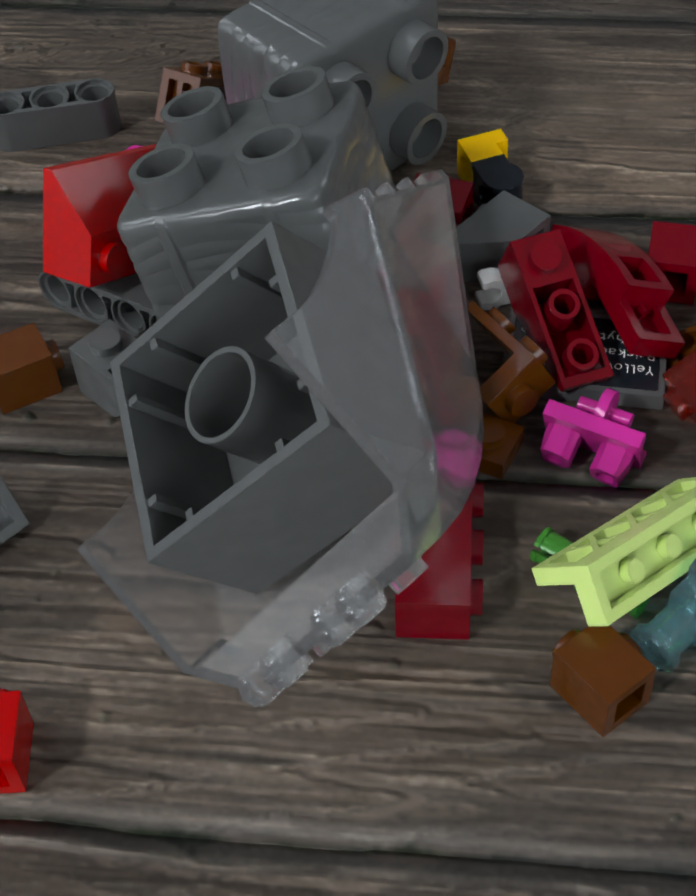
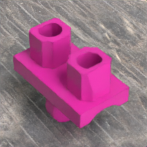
M606 388L599 401L581 396L576 408L549 399L543 411L546 430L540 450L543 460L562 468H570L579 447L592 451L596 455L589 468L590 476L599 482L617 488L627 476L631 467L641 469L647 452L643 450L646 433L630 428L634 414L617 408L620 397L619 391Z

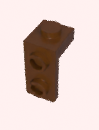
M472 300L465 307L467 312L489 336L511 355L475 394L500 419L515 423L520 417L532 411L538 400L556 383L555 379L543 366L549 357L527 335L518 342L511 335L516 328L494 306L486 313Z

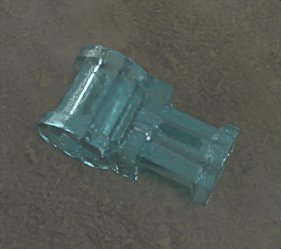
M696 559L690 565L687 577L670 592L667 606L648 624L640 623L629 633L630 637L640 647L643 656L659 672L672 673L680 665V655L691 644L696 646Z

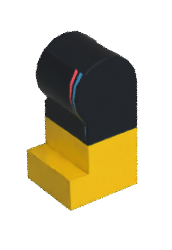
M502 129L457 140V174L461 180L473 182V199L479 207L482 204H487L503 190L523 200L524 174L517 165L509 163L507 160L508 138Z

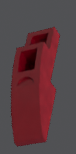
M553 224L550 231L561 230L585 298L602 301L629 354L642 357L676 358L685 341L665 308L666 303L675 290L655 262L636 244L620 235L609 231Z

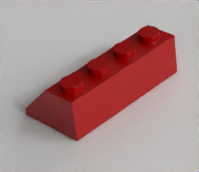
M157 144L43 168V272L89 288L136 274L133 262L127 252V247L122 242L118 232L117 223L134 190L128 176L129 169L140 157L154 150Z

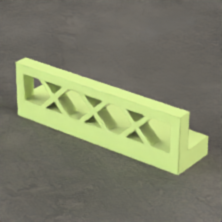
M696 477L681 478L673 481L531 568L537 586L575 585L588 626H609L696 566Z

